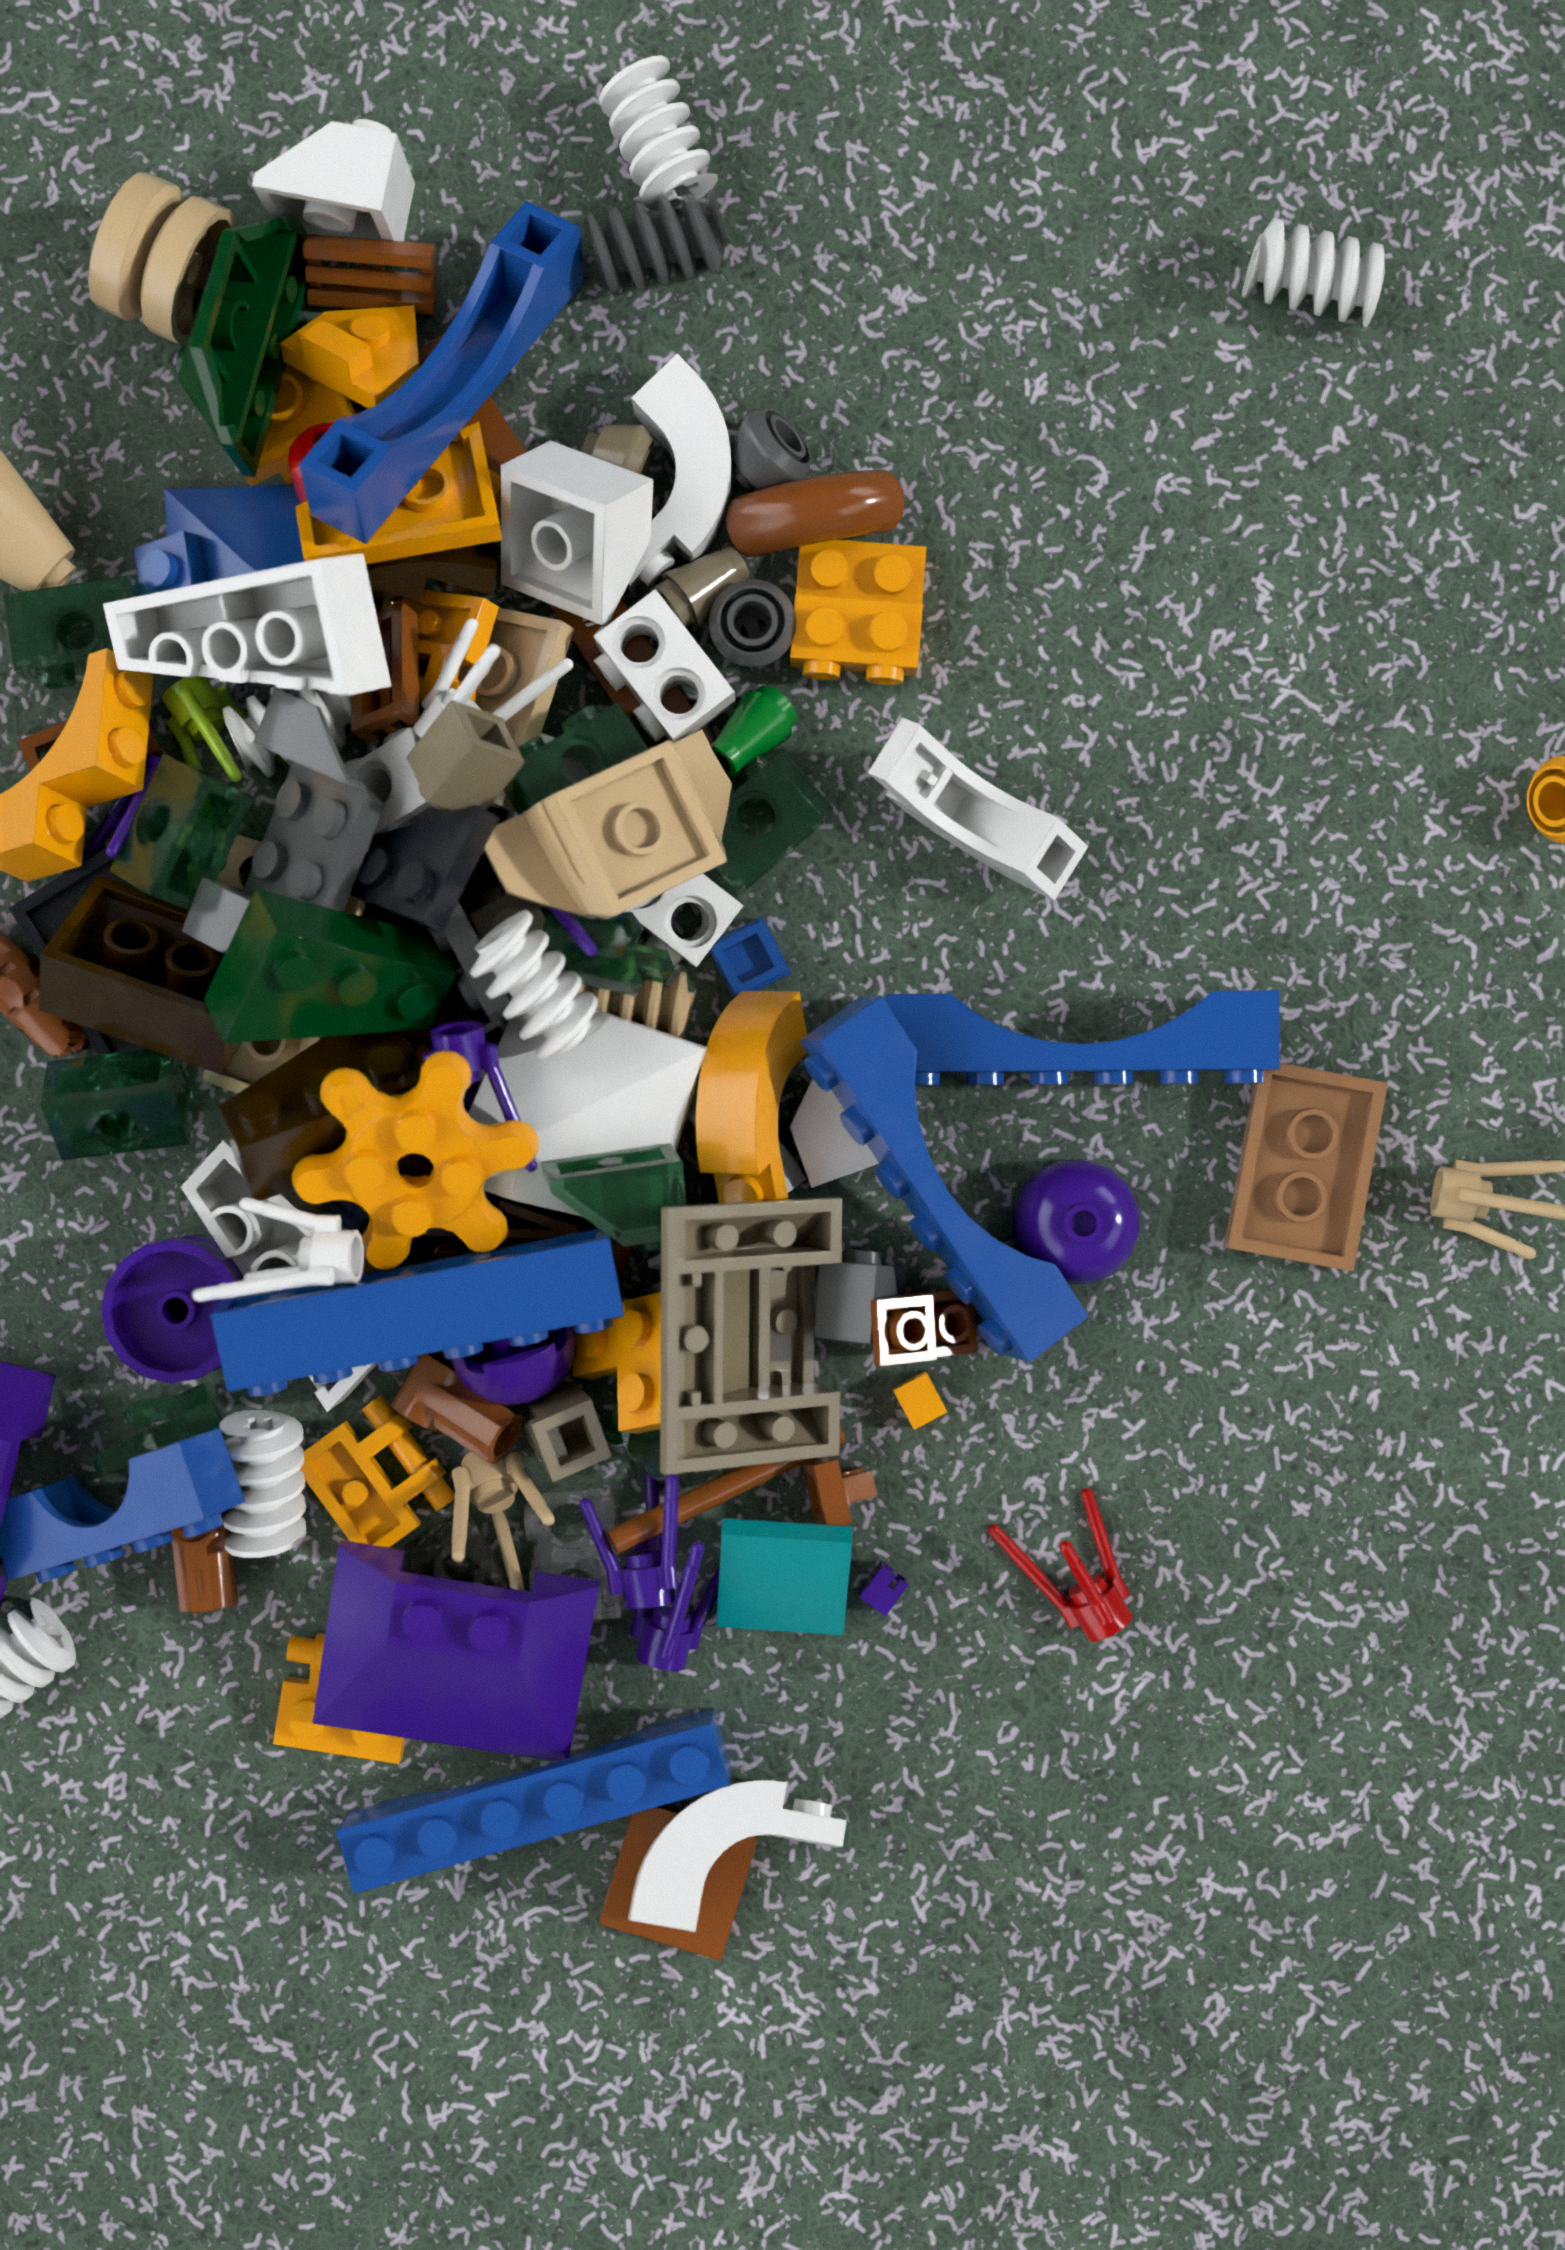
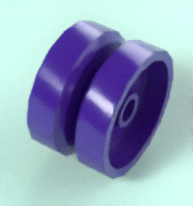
M197 1233L146 1244L124 1258L106 1283L101 1306L106 1339L120 1361L144 1378L172 1384L206 1376L222 1368L210 1314L219 1302L225 1299L197 1302L193 1299L192 1294L198 1288L243 1281L244 1276L233 1259L226 1258L212 1236ZM180 1299L186 1302L188 1309L180 1308Z

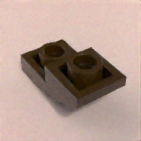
M481 544L366 564L372 595L392 602L402 601L404 597L421 601L427 578L436 580L440 587L453 593L467 595L476 590L491 594L497 573L494 547Z

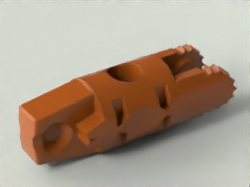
M0 931L1 1012L20 1032H25L37 1046H41L42 1052L45 1051L47 1056L52 1055L53 1058L66 1056V1053H80L81 1050L87 1049V1044L90 1041L79 1024L39 1010L40 967L21 947Z

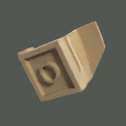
M700 730L674 743L668 740L536 803L524 813L496 825L483 851L508 894L591 920L597 917L608 920L727 862L721 840L732 783L719 763L703 730Z

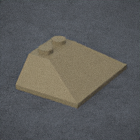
M823 1197L661 1207L660 1473L671 1475L839 1455L840 1391L814 1383L815 1305L813 1303L812 1290L815 1281V1265L842 1263V1198Z

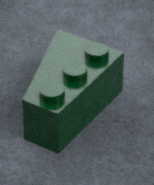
M255 889L205 995L204 1001L223 1043L428 1030L456 975L431 934Z

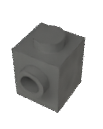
M845 1249V1258L842 1260V1263L819 1264V1274L814 1281L812 1290L813 1303L816 1307L814 1337L873 1344L870 1300L904 1295L907 1266L883 1264L884 1252L861 1249Z

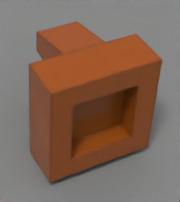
M831 1457L813 1458L801 1464L815 1524L834 1526L850 1524L852 1519L848 1504L877 1496L872 1470L864 1471L862 1467L841 1471L838 1459Z

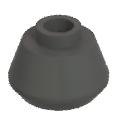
M753 408L748 411L730 445L733 457L731 459L732 472L737 480L745 488L754 491L757 488L763 489L807 478L811 465V454L805 440L795 426L784 415L772 408Z
M756 579L739 581L727 587L715 600L709 616L710 635L717 650L729 661L745 667H761L778 660L791 646L796 629L794 607L787 595L777 586ZM758 622L763 624L765 631H761ZM742 628L746 630L748 636L747 638L742 636Z

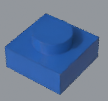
M183 530L134 548L141 596L207 582L199 535Z

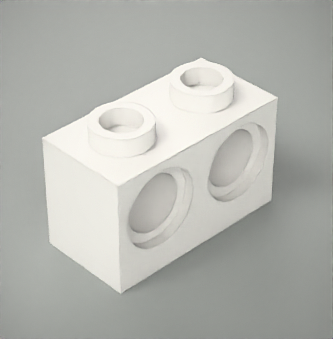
M656 589L594 635L598 650L602 653L593 660L616 691L626 685L641 704L633 710V713L655 742L665 736L674 743L700 731L736 704L735 691ZM648 635L654 638L659 644L655 656L642 663L627 659L623 651L626 643L632 637ZM677 685L689 686L698 694L696 705L690 711L683 714L671 713L662 705L664 694L670 688Z
M702 873L610 919L624 929L631 920L651 935L644 945L674 968L681 959L697 967L744 905ZM691 902L700 910L702 924L694 936L681 939L672 929V914L681 904Z

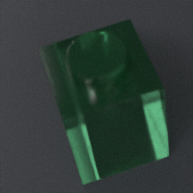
M671 1143L541 1161L542 1174L551 1194L623 1246L633 1245L638 1250L661 1249V1207L686 1205L682 1160Z

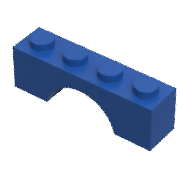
M220 1427L129 1459L128 1487L124 1500L118 1510L105 1506L94 1499L82 1487L75 1476L8 1498L0 1529V1556L8 1579L13 1580L36 1573L38 1582L43 1583L76 1571L77 1568L74 1560L80 1558L84 1559L88 1569L124 1556L125 1553L122 1545L131 1542L136 1554L173 1541L171 1530L182 1527L185 1538H189L222 1526L224 1523L220 1513L244 1503L245 1500Z

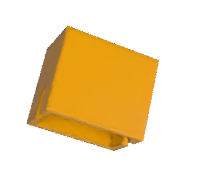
M926 1371L892 1388L914 1430L947 1413Z

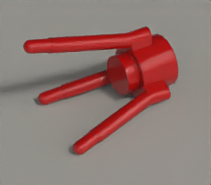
M1084 1488L1081 1491V1498L1106 1581L1102 1574L1090 1576L1073 1545L1067 1540L1062 1541L1059 1545L1060 1551L1077 1581V1584L1069 1591L1072 1601H1069L997 1524L990 1525L988 1527L989 1535L1060 1611L1069 1629L1080 1626L1090 1642H1097L1116 1634L1130 1623L1133 1615L1124 1601L1130 1595V1592L1119 1574L1100 1511L1090 1488Z

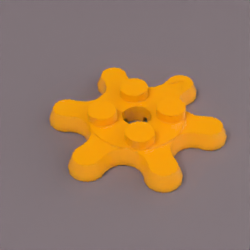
M440 1051L429 1056L422 1065L418 1084L410 1092L400 1096L386 1095L379 1092L370 1084L366 1076L357 1070L349 1068L337 1069L329 1073L323 1080L320 1091L322 1102L329 1112L337 1117L345 1126L346 1139L342 1146L334 1152L303 1157L296 1163L293 1169L292 1184L298 1195L306 1202L320 1204L333 1200H347L355 1202L367 1211L369 1224L362 1235L364 1256L372 1266L378 1269L388 1270L402 1263L410 1253L413 1237L422 1235L431 1228H443L454 1232L463 1240L468 1248L475 1252L486 1253L496 1249L506 1238L508 1224L502 1211L494 1207L486 1198L484 1183L494 1173L525 1167L538 1153L539 1137L535 1129L528 1123L520 1120H508L500 1124L486 1125L478 1123L469 1117L464 1109L463 1098L470 1086L472 1071L466 1059L455 1052ZM418 1153L429 1158L434 1167L429 1177L426 1174L423 1176H410L406 1173L400 1175L396 1162L406 1154Z

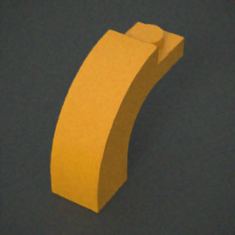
M741 991L723 1010L710 1035L707 1051L701 1066L697 1090L696 1144L700 1173L714 1174L719 1203L788 1200L778 1140V1115L786 1079L793 1067L807 1053L799 1040L807 1035L800 991Z

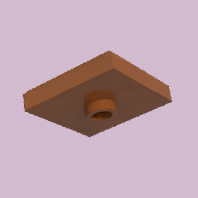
M665 1804L631 1814L599 1924L721 1961L758 1836H751L736 1842L717 1858L708 1872L704 1883L696 1932L631 1921L628 1920L636 1877L650 1845L665 1825L682 1809Z

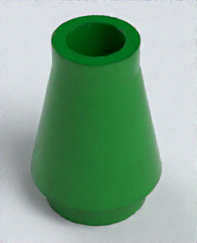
M762 685L756 691H746L716 740L710 745L728 777L735 776L741 768L788 740L792 735V726L797 721L796 711L791 702L780 691L771 686Z

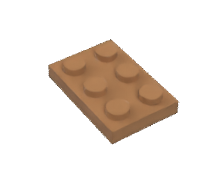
M1280 1063V1069L1276 1071H1264V1083L1253 1084L1223 1247L1354 1272L1388 1083Z

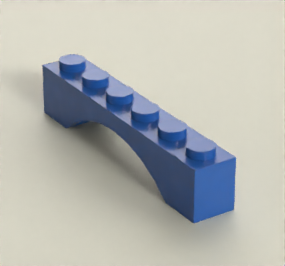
M528 201L524 202L490 242L478 274L459 312L443 338L424 363L399 389L379 404L357 415L338 418L299 463L311 516L364 544L370 540L583 285L585 279L580 226Z
M1279 990L1212 991L1189 1011L1154 1030L1117 1041L1088 1044L1043 1041L1009 1031L976 1014L952 994H886V1003L917 1049L915 1086H939L940 1074H965L966 1085H1004V1073H1030V1085H1068V1073H1094V1084L1126 1085L1133 1084V1072H1159V1084H1199L1198 1072H1225V1084L1264 1083V1071L1280 1069Z
M882 995L859 997L799 1040L809 1055L804 1060V1064L810 1076L824 1091L832 1090L845 1110L840 1113L843 1126L858 1144L862 1146L868 1145L879 1162V1165L875 1167V1173L879 1181L894 1198L899 1199L902 1197L914 1215V1218L909 1222L911 1229L918 1240L929 1251L934 1252L937 1250L949 1269L944 1273L948 1286L963 1303L969 1304L971 1302L983 1321L978 1325L979 1332L999 1356L1005 1354L1006 1356L1030 1363L1089 1317L1055 1264L1026 1256L996 1240L965 1213L946 1189L929 1156L918 1119L915 1090L917 1049Z
M710 1708L648 1726L598 1748L528 1771L458 1788L411 1794L348 1812L337 1828L336 1834L352 1891L355 1894L730 1786L732 1768L715 1709Z

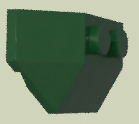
M282 214L222 231L210 261L203 288L196 292L193 300L194 319L187 344L180 348L176 361L178 381L241 474L247 477L256 476L283 373L286 368V363L283 362L280 343L296 332L309 285L305 277L307 259H304L303 245L308 233L298 215Z

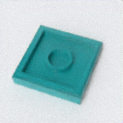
M723 1518L716 1627L844 1635L853 1527Z

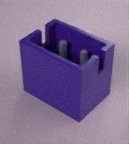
M881 1560L858 1591L861 1599L886 1617L908 1587V1582L901 1574H898L894 1579L895 1575L892 1573L894 1569Z

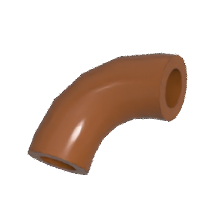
M885 469L841 472L786 482L735 497L729 504L726 514L727 530L736 549L746 557L752 558L824 541L884 534L895 529L902 519L905 508L904 492L894 474Z

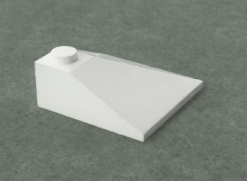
M596 1009L594 1013L603 1012V1011H600V1010H597V1009ZM524 1013L511 1018L497 1047L499 1066L521 1121L528 1123L534 1128L539 1137V1150L535 1157L538 1167L534 1172H528L523 1167L494 1173L484 1183V1191L509 1200L641 1231H652L707 1047L609 1014L610 1016L603 1026L586 1041L565 1054H556L540 1061L535 1053L546 1039L544 1035L539 1034L523 1040L519 1033L528 1021V1015ZM486 1073L468 1115L481 1124H500L506 1121Z

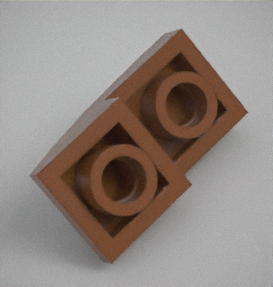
M951 1289L870 1300L874 1365L876 1366L937 1360V1357L977 1352L975 1308L971 1302L969 1304L963 1303Z

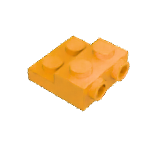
M837 539L800 546L794 604L796 629L791 642L790 667L802 668L803 677L815 680L840 679V671L866 673L865 681L879 685L903 684L904 676L916 677L919 662L927 547Z

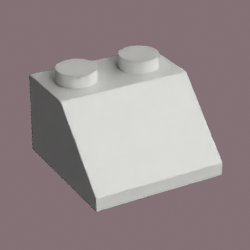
M357 119L353 121L352 125L331 121L256 171L252 186L269 218L282 214L298 215L308 234L403 242L415 182L397 133H392L388 127L381 123L367 119Z
M551 440L502 464L501 584L597 624L603 625L610 621L651 540L653 479Z

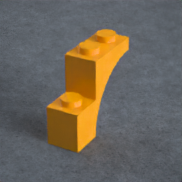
M108 648L88 654L86 671L78 699L61 734L44 758L30 773L13 787L0 794L1 871L25 882H30L82 866L87 808L143 790L154 678L152 673L118 669L115 654Z

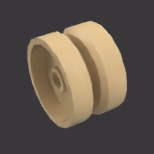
M137 172L124 182L114 196L99 226L90 257L88 275L90 299L97 308L125 321H135L143 317V323L150 332L178 345L187 344L194 319L193 300L195 294L199 289L203 288L208 267L222 231L237 226V219L230 209L202 196H191L185 201V197L177 185L151 173Z

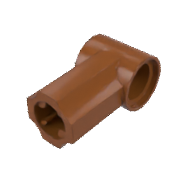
M436 1352L418 1356V1363L412 1366L391 1402V1406L404 1417L431 1431L443 1432L490 1463H497L502 1456L511 1451L522 1433L521 1423L524 1417L522 1414L508 1405L490 1403L476 1396L465 1387L451 1361Z
M230 1508V1509H228V1510L223 1511V1512L220 1513V1514H221V1517H222V1520H223V1516H224L228 1511L233 1510V1508ZM223 1524L207 1532L185 1538L182 1527L171 1530L174 1539L171 1542L180 1612H209L236 1605L239 1602L234 1556L225 1550L224 1539L231 1534V1531L226 1529Z

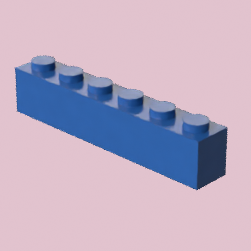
M608 1226L498 1247L486 1253L472 1252L398 1266L388 1270L362 1273L358 1283L307 1285L225 1299L219 1302L210 1315L227 1392L247 1388L249 1396H263L287 1388V1380L313 1376L314 1383L316 1384L331 1383L352 1376V1368L378 1363L380 1371H393L418 1363L417 1355L443 1351L445 1358H461L481 1352L484 1349L483 1343L506 1338H509L511 1346L529 1345L547 1339L549 1337L548 1330L574 1326L575 1333L601 1331L614 1325L613 1318L624 1316V1298L610 1227Z

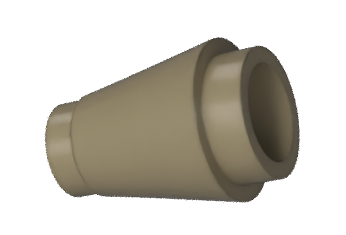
M727 545L720 551L717 550L662 573L661 583L653 587L652 591L654 589L658 591L685 628L689 625L698 628L710 616L711 608L721 592L736 582L746 580L750 574L745 561L738 551L731 545Z

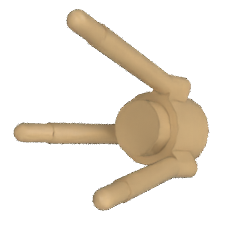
M1455 1159L1453 1168L1440 1166L1436 1173L1430 1201V1214L1435 1217L1444 1218L1442 1224L1444 1229L1465 1232L1508 1252L1529 1260L1533 1259L1536 1256L1534 1248L1473 1221L1474 1217L1485 1219L1490 1207L1565 1220V1206L1493 1193L1492 1182L1482 1180L1481 1177L1562 1173L1565 1171V1161L1534 1160L1474 1163Z
M469 1452L461 1461V1467H457L451 1472L455 1486L452 1559L455 1562H461L465 1557L470 1500L472 1504L477 1506L478 1510L492 1515L510 1589L525 1591L505 1510L513 1504L515 1500L514 1495L519 1487L544 1525H552L555 1519L554 1515L526 1473L520 1453L513 1452L509 1454L507 1452L497 1463H490L473 1452Z

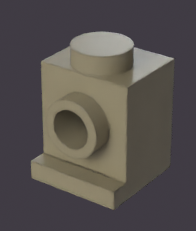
M573 1381L556 1387L551 1393L539 1399L526 1403L532 1420L523 1425L525 1434L536 1458L543 1460L548 1477L552 1483L612 1457L591 1398Z

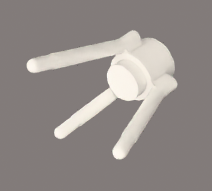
M470 618L465 622L434 687L421 703L425 711L413 727L420 738H422L450 700L480 710L470 697L500 654L498 645L491 644L488 646L457 690L450 688L478 628V622L474 618ZM569 658L562 659L491 714L503 718L504 722L569 672L573 668V661Z
M244 1197L239 1202L243 1210L314 1230L312 1237H303L300 1241L298 1251L299 1266L249 1272L244 1275L243 1281L195 1289L192 1297L195 1301L202 1302L307 1285L358 1283L361 1279L364 1265V1247L361 1234L358 1230H342L340 1215H315L278 1204Z

